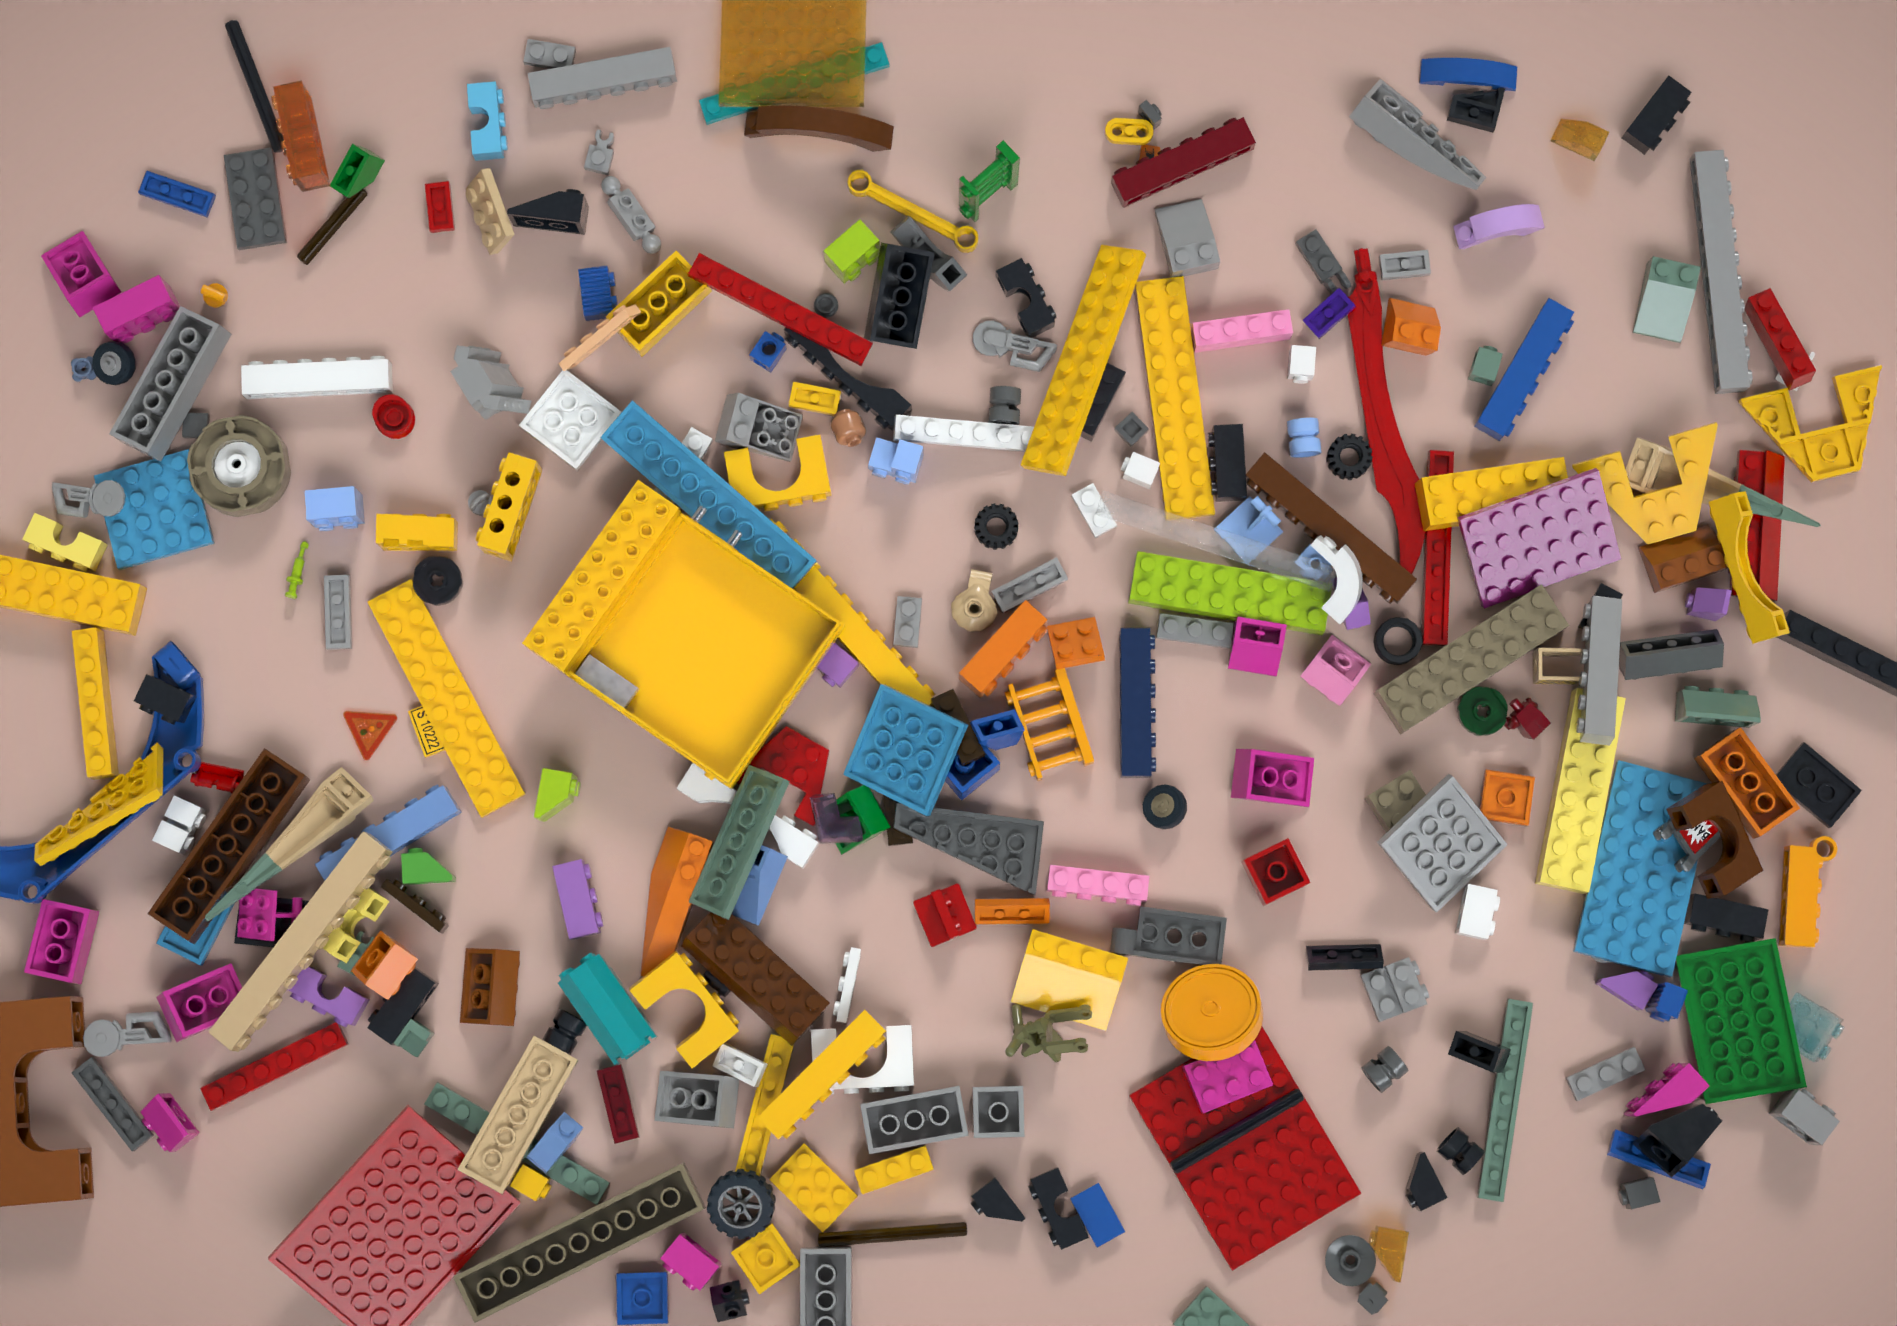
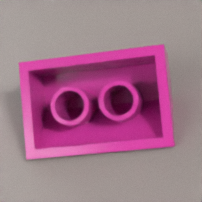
M42 899L24 973L82 984L100 911Z

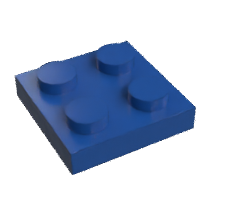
M668 1272L616 1274L617 1325L669 1323Z

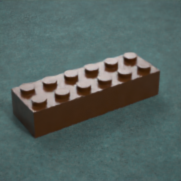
M709 912L685 937L681 945L791 1046L796 1043L830 1004L829 1001L732 914L728 920Z

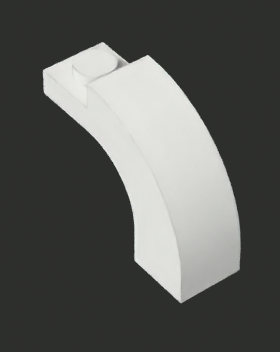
M1320 535L1310 546L1333 566L1337 575L1336 590L1323 605L1322 609L1336 622L1341 624L1351 614L1359 601L1362 592V572L1356 556L1346 544L1338 551L1336 549L1337 545L1327 536L1323 538Z

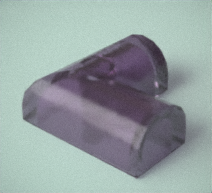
M835 793L816 794L810 797L820 844L860 842L863 840L859 817H840Z

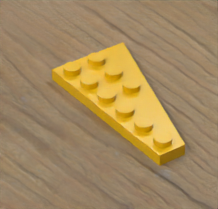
M158 742L151 747L153 751L145 759L139 757L133 762L134 766L127 774H119L90 798L92 802L84 810L78 808L72 813V818L66 825L56 826L35 844L34 861L40 866L49 861H54L59 855L76 848L88 838L95 837L100 831L109 826H114L121 819L136 813L150 802L157 801L163 795V747Z

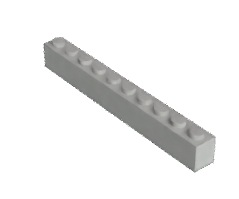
M1724 150L1694 152L1689 160L1715 394L1745 392L1750 387V384H1752L1753 376L1752 371L1748 370L1747 361L1750 359V350L1748 346H1745L1747 325L1742 319L1745 304L1744 300L1740 299L1739 290L1742 288L1741 275L1737 274L1739 253L1735 251L1734 247L1737 233L1736 229L1732 228L1731 219L1734 218V207L1729 202L1731 182L1727 181L1726 172L1729 170V161L1727 157H1724Z

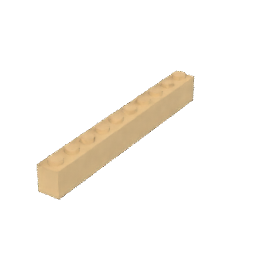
M363 831L208 1033L230 1051L239 1052L244 1050L250 1044L252 1034L256 1030L261 1029L266 1023V1016L269 1012L281 1004L282 996L286 990H290L297 983L299 973L311 965L316 951L322 949L329 941L328 936L333 929L341 926L346 912L358 904L359 896L363 890L368 889L374 883V876L377 872L388 865L393 851L373 835Z

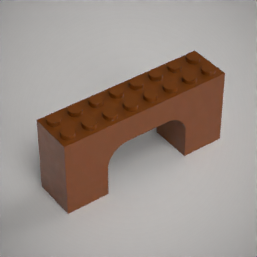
M64 996L0 1002V1207L94 1198L92 1148L56 1151L42 1148L32 1137L29 1114L28 1069L32 1061L45 1051L85 1047L83 1041L85 1031L83 997Z

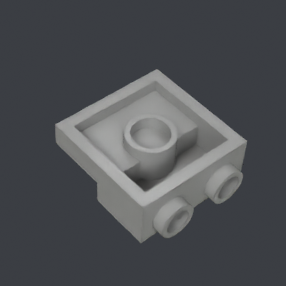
M1408 957L1386 965L1383 969H1376L1360 975L1378 1022L1427 1004L1426 999L1429 998V993L1425 984H1419L1417 975H1420V970L1415 960L1410 961Z

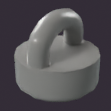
M475 491L469 496L468 506L474 514L484 515L487 504L492 502V497L486 491Z

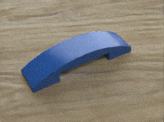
M1472 58L1421 59L1419 84L1443 86L1444 83L1491 86V90H1497V88L1502 87L1505 88V91H1516L1517 66Z

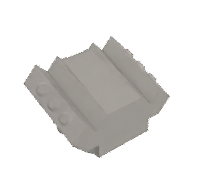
M457 345L454 360L458 367L450 372L471 406L484 419L487 420L501 411L528 414L531 400L521 399L524 388L519 387L509 371L510 365L499 363L501 352L492 351L489 348Z

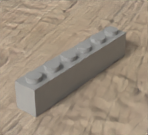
M670 47L528 73L532 101L535 108L540 107V109H549L554 104L559 103L571 105L577 103L580 99L586 98L587 100H597L602 95L608 94L619 96L629 90L641 92L656 85L668 87L673 82H677Z
M1592 596L1590 602L1584 605L1583 618L1587 619V625L1583 627L1582 641L1586 642L1585 649H1582L1580 663L1584 664V672H1581L1579 678V686L1583 687V694L1578 699V710L1582 711L1581 718H1578L1576 732L1580 733V742L1610 746L1615 738L1622 599Z

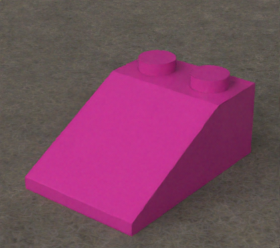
M83 231L41 255L79 318L92 311V307L122 293Z
M1236 749L1231 798L1309 807L1314 758L1255 749Z
M232 963L158 995L156 998L176 1043L211 1028L242 989V986Z

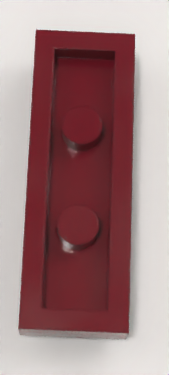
M622 1064L597 1070L614 1144L640 1138Z

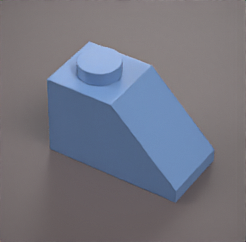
M564 1112L532 1149L527 1159L546 1174L576 1141L583 1127Z

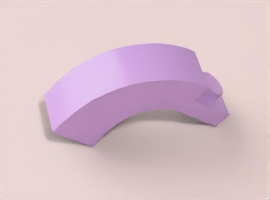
M1534 204L1513 205L1490 210L1469 217L1470 220L1453 226L1459 249L1463 250L1498 237L1509 235L1526 236L1545 228L1540 207Z

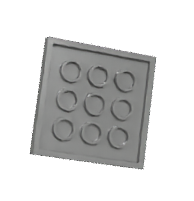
M1450 774L1444 777L1377 841L1429 907L1436 913L1508 845Z

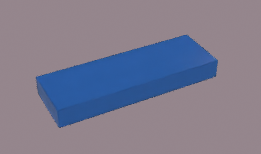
M146 171L138 191L142 196L208 218L216 198L214 193L150 171Z

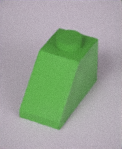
M423 848L408 849V853L401 854L402 884L416 885L456 882V877L431 854L423 852Z

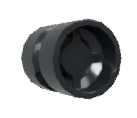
M559 1008L553 1019L555 1025L548 1028L543 1040L571 1055L578 1043L576 1037L582 1036L587 1025L583 1020Z
M1457 1127L1442 1141L1436 1151L1446 1160H1452V1166L1464 1175L1474 1167L1485 1151L1475 1142H1469V1136Z

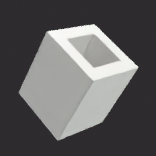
M1291 346L1289 350L1287 379H1293L1294 383L1300 384L1308 383V380L1312 381L1315 372L1316 347Z
M1133 452L1131 458H1125L1121 470L1124 471L1123 479L1150 490L1160 463Z

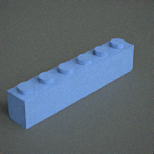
M435 785L425 792V797L420 800L417 798L410 800L404 805L405 809L399 813L393 811L383 817L384 822L378 826L372 824L361 832L364 831L373 835L392 850L391 857L462 812L447 787ZM351 837L340 844L342 848L334 853L330 850L319 857L320 861L315 866L324 881L358 838L354 840Z

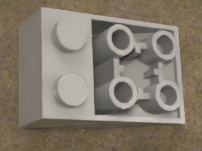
M741 393L728 394L725 399L715 442L736 449L748 448L749 452L791 462L803 415Z

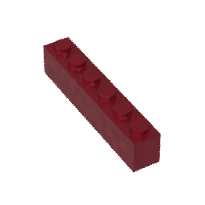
M1244 117L1238 120L1231 118L1223 123L1224 126L1216 130L1214 127L1203 131L1201 133L1202 136L1196 139L1189 137L1181 141L1178 147L1173 149L1171 147L1164 148L1157 153L1158 156L1151 159L1144 157L1129 169L1122 167L1116 170L1112 176L1111 184L1122 207H1127L1254 150L1256 142Z

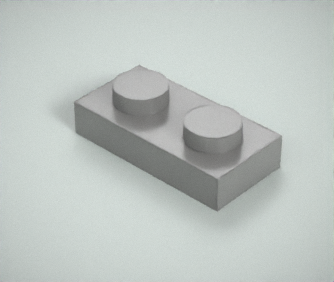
M528 39L523 62L524 65L547 69L573 65L576 48Z
M1428 250L1379 255L1381 280L1430 276L1431 274Z
M897 596L893 646L918 648L922 598Z

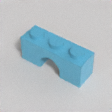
M496 81L467 84L468 106L471 113L485 114L489 117L488 124L483 129L470 131L472 155L475 161L503 159L504 150H508L507 137L503 136L502 127H506L505 113L501 112L500 104H504L503 89L498 88Z

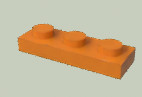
M1049 898L975 899V924L1050 923Z

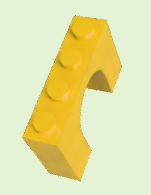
M821 435L796 439L801 471L797 481L789 488L781 491H771L759 485L753 475L748 448L724 452L729 484L757 509L764 508L765 511L777 510L779 505L788 504L789 507L799 506L803 504V501L811 499L813 502L827 500V497L832 495Z
M676 950L632 985L629 991L645 1010L663 995L675 989L690 990L701 998L705 1006V1015L701 1025L676 1046L677 1051L688 1065L693 1068L739 1032L736 1025L740 1022L731 1011L728 1013L724 1011L721 1007L724 1002L716 992L711 994L705 986L709 983L700 972L697 974L693 972L690 968L693 963L685 953L680 955Z

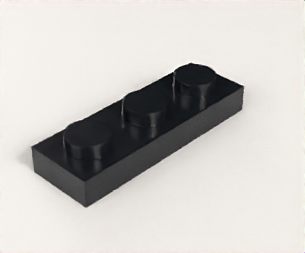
M1381 944L1306 946L1308 971L1383 969L1384 960Z

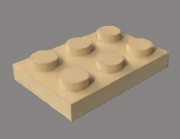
M486 168L481 169L467 186L466 199L471 203L474 211V220L479 225L482 233L483 245L487 248L489 255L498 254L515 234L491 169Z

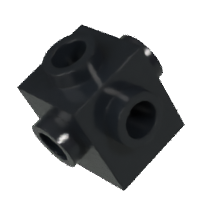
M739 1280L710 1287L712 1307L717 1322L747 1315L746 1305L750 1304L747 1289L742 1290Z

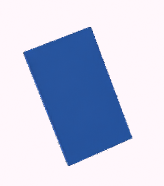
M1099 1183L1070 1198L1097 1248L1125 1232Z

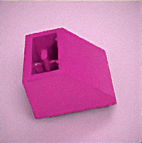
M1237 617L1234 625L1228 669L1276 677L1287 625Z

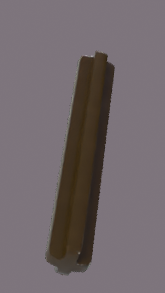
M362 189L352 197L345 198L297 254V258L302 263L308 265L365 199L367 192Z

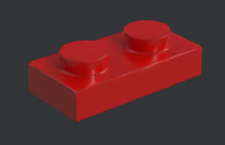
M450 182L425 184L430 232L454 231L455 224Z

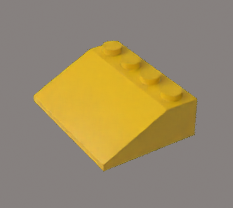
M1032 929L1011 1002L1045 1013L1051 1010L1089 1005L1090 1011H1092V1018L1073 1021L1106 1031L1128 958Z

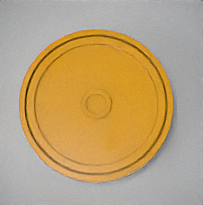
M1206 964L1187 970L1169 985L1161 1003V1018L1169 1041L1178 1051L1193 1059L1218 1061L1239 1054L1255 1040L1263 1022V1007L1256 985L1245 973L1228 965Z

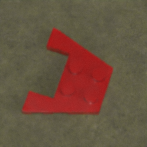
M786 726L757 752L749 765L790 781L789 784L805 792L806 795L794 816L814 827L830 751ZM746 770L743 772V774L741 775V777L739 778V780L736 782V784H738V785L741 784L742 779H743V777H744V775H745Z

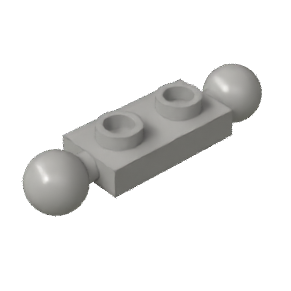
M608 176L604 178L601 188L605 194L612 195L607 203L633 241L642 238V247L647 253L654 254L658 252L661 248V240L658 236L650 234L654 231L655 225L629 188L621 192V184L616 177Z

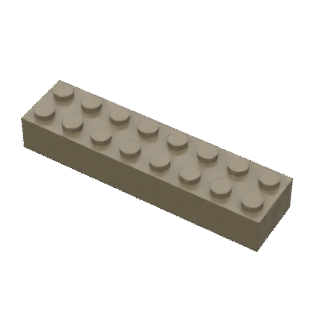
M1541 584L1387 683L1373 694L1401 735L1567 628L1569 624Z

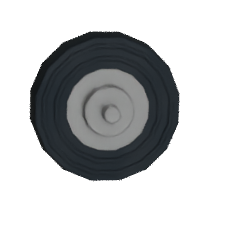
M109 341L101 344L95 350L92 366L99 380L109 385H120L126 383L133 376L136 369V360L133 352L127 345L122 342Z

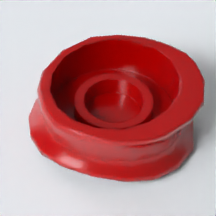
M389 394L378 398L374 403L372 416L375 425L384 436L391 439H400L412 432L415 425L414 411L403 398L398 395Z

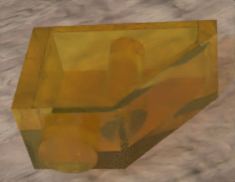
M1560 119L1550 141L1595 161L1607 139L1609 131L1586 121Z
M1376 1226L1375 1231L1371 1230L1369 1244L1391 1279L1395 1282H1401L1409 1232Z

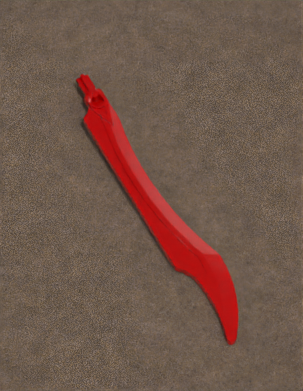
M1360 248L1354 251L1357 274L1354 275L1356 288L1348 297L1356 307L1348 314L1369 446L1372 448L1371 456H1373L1372 465L1376 489L1378 493L1385 497L1394 513L1399 536L1400 565L1412 574L1420 557L1426 531H1423L1415 483L1419 478L1400 436L1388 392L1383 346H1381L1382 305L1377 274L1371 269L1368 248Z

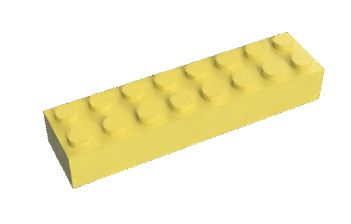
M1576 688L1571 691L1535 884L1585 894L1590 891L1626 698L1617 696L1615 738L1610 746L1580 742V733L1576 732L1578 718H1581L1582 711L1578 710V699L1583 694V689Z

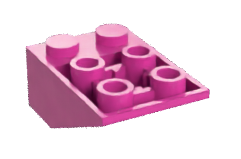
M1672 1063L1662 1072L1665 1075L1659 1081L1653 1080L1645 1087L1646 1093L1642 1097L1638 1098L1636 1096L1626 1105L1628 1109L1623 1114L1625 1116L1637 1117L1689 1104L1710 1085L1690 1063H1677L1676 1065Z

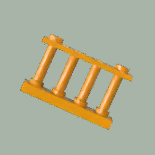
M1065 668L1055 670V677H1052L1051 681L1019 691H1015L1012 683L1008 685V691L1004 692L1008 706L1013 705L1025 729L1022 735L1031 762H1027L1031 777L1036 776L1037 781L1043 778L1041 771L1078 760V762L1083 761L1084 766L1094 764L1093 754ZM1052 690L1060 691L1063 700L1059 701V704L1022 714L1018 701ZM1063 713V715L1068 714L1070 724H1066L1067 727L1030 738L1026 724ZM1069 736L1070 738L1075 737L1078 747H1075L1074 751L1037 761L1034 747Z

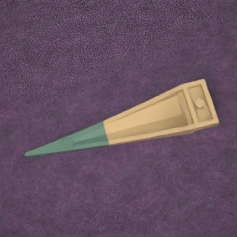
M1638 437L1626 467L1631 488L1649 493L1682 483L1672 449ZM1709 468L1702 500L1703 504L1709 505V501L1746 491L1753 514L1814 527L1821 526L1819 522Z
M342 767L321 783L297 816L254 866L206 914V921L220 914L356 819L355 816L374 801L373 797Z

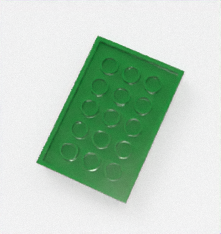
M1776 938L1677 955L1676 963L1681 988L1688 990L1684 1002L1700 1076L1710 1085L1703 1092L1705 1104L1807 1087Z

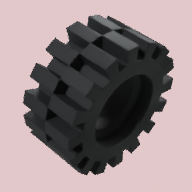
M1352 433L1351 435L1344 434L1342 437L1336 438L1328 449V467L1333 470L1335 476L1339 475L1340 479H1357L1362 474L1364 475L1370 467L1373 458L1371 456L1372 448H1369L1368 441L1362 440V436L1356 437V434ZM1346 448L1354 449L1359 455L1358 463L1353 466L1345 465L1340 458L1342 450Z
M994 503L991 506L983 507V510L979 511L975 519V535L979 542L983 543L988 549L989 547L993 548V550H997V548L1004 549L1007 545L1010 546L1013 540L1016 539L1019 523L1015 512L1013 513L1011 508L1004 507V504L996 505ZM992 518L1002 519L1006 524L1005 532L999 536L990 534L987 530L989 520Z

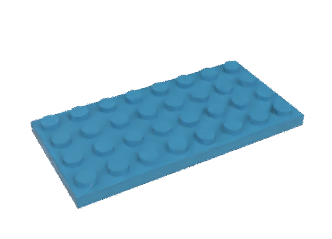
M1620 760L1616 761L1604 812L1590 891L1585 896L1573 952L1672 977L1698 860L1690 871L1685 872L1683 870L1678 872L1674 864L1684 857L1686 853L1673 834L1666 840L1661 838V840L1657 841L1653 831L1670 819L1666 810L1668 807L1707 783Z

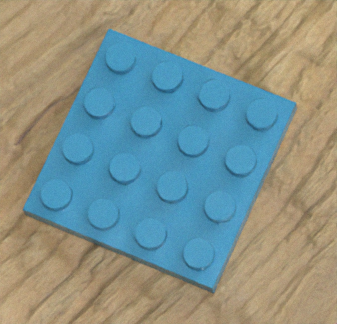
M189 449L166 455L161 462L152 459L94 475L96 484L105 480H113L123 487L125 493L123 509L114 516H104L117 569H126L215 544L204 500L198 496L191 485L187 462Z
M880 684L843 775L925 816H930L968 724L885 684Z

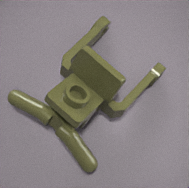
M1019 1004L1012 1006L1014 1035L1005 1050L1007 1056L1012 1057L1021 1044V1054L1024 1057L1043 1050L1055 1063L1061 1061L1062 1053H1084L1088 1051V1044H1086L1085 1038L1063 1040L1053 1029L1052 1025L1056 1022L1088 1020L1092 1018V1011H1090L1089 1005L1051 1010L1045 1013V1017L1035 1020L1034 1023L1029 1021L1027 1024H1023L1021 1006Z

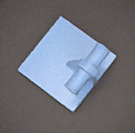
M1249 496L1214 528L1216 533L1247 565L1283 533L1278 526L1281 520L1271 511L1273 508L1270 505L1267 506L1259 496L1254 499Z

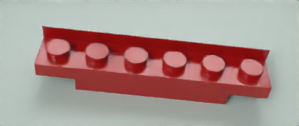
M1739 450L1737 451V469L1734 481L1783 504L1785 456L1769 450L1765 452ZM1753 514L1747 538L1750 567L1762 591L1771 601H1777L1782 520ZM1731 576V578H1730V590H1732L1731 596H1736V597H1738L1736 591H1735V590L1733 589V587H1732V582H1731V581H1732V576Z

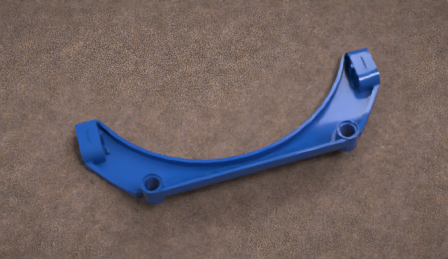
M172 641L168 642L152 656L154 677L195 695L197 698L185 723L176 721L175 725L161 719L162 714L154 711L152 728L141 758L145 759L153 752L151 747L157 742L163 747L162 796L188 774L200 768L201 758L196 751L203 746L204 735L203 678ZM190 754L192 756V763L190 766L184 767L182 760L186 755ZM150 802L136 813L126 816L114 826L107 827L95 837L88 838L76 848L64 852L54 861H49L42 866L34 861L36 843L0 846V897L18 901L23 900L33 904L41 903L42 899H45L49 892L155 802ZM34 885L37 888V895L31 899L28 895V890Z

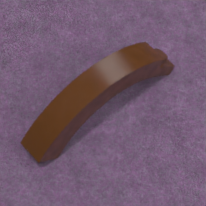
M778 105L758 107V111L747 112L744 136L749 138L774 135L813 136L850 143L876 152L891 150L894 126L873 118L839 110Z

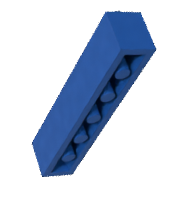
M1548 298L1476 422L1475 428L1498 441L1504 435L1509 437L1515 427V424L1512 423L1516 415L1521 416L1527 406V403L1523 401L1527 394L1533 395L1539 385L1535 380L1539 373L1545 374L1551 363L1547 359L1551 353L1556 354L1562 344L1559 338L1563 332L1567 334L1574 323L1571 320L1574 311Z

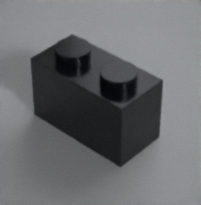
M146 674L134 702L141 704L140 710L151 715L156 711L162 714V720L175 725L176 721L185 723L197 696Z
M1456 1031L1448 1055L1493 1073H1503L1511 1049L1467 1031Z

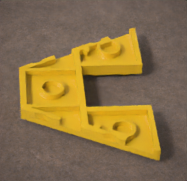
M1882 365L1837 375L1832 378L1844 424L1800 434L1788 388L1741 398L1738 402L1811 483L1857 472L1862 467V456L1867 443L1866 437L1869 424L1871 423L1874 409L1873 403L1877 394L1876 389Z
M1713 422L1668 436L1682 483L1634 497L1620 450L1572 464V468L1578 474L1594 468L1599 470L1607 504L1648 545L1687 534L1697 529L1718 424Z

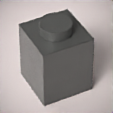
M1645 1177L1620 1184L1621 1190L1618 1191L1621 1204L1626 1205V1209L1632 1210L1661 1202L1654 1177Z

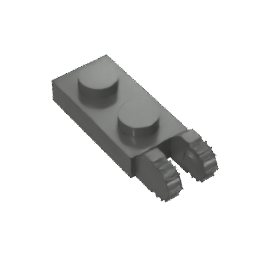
M1317 229L1296 241L1295 245L1320 283L1324 284L1330 294L1337 290V287L1330 280L1335 275L1345 289L1351 287V283L1342 271V267Z

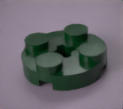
M1475 687L1462 696L1457 706L1458 719L1461 725L1475 736L1492 735L1500 730L1506 722L1507 702L1503 695L1493 688ZM1478 705L1488 707L1489 710L1486 712L1488 716L1486 718L1477 715Z

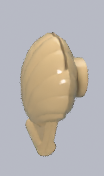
M971 569L968 589L957 595L951 603L952 617L959 627L973 632L982 631L993 624L998 613L997 605L989 595L993 573Z

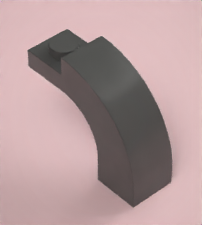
M910 216L904 218L890 231L903 247L935 252L930 279L943 289L951 291L967 276V273L957 261L936 247Z

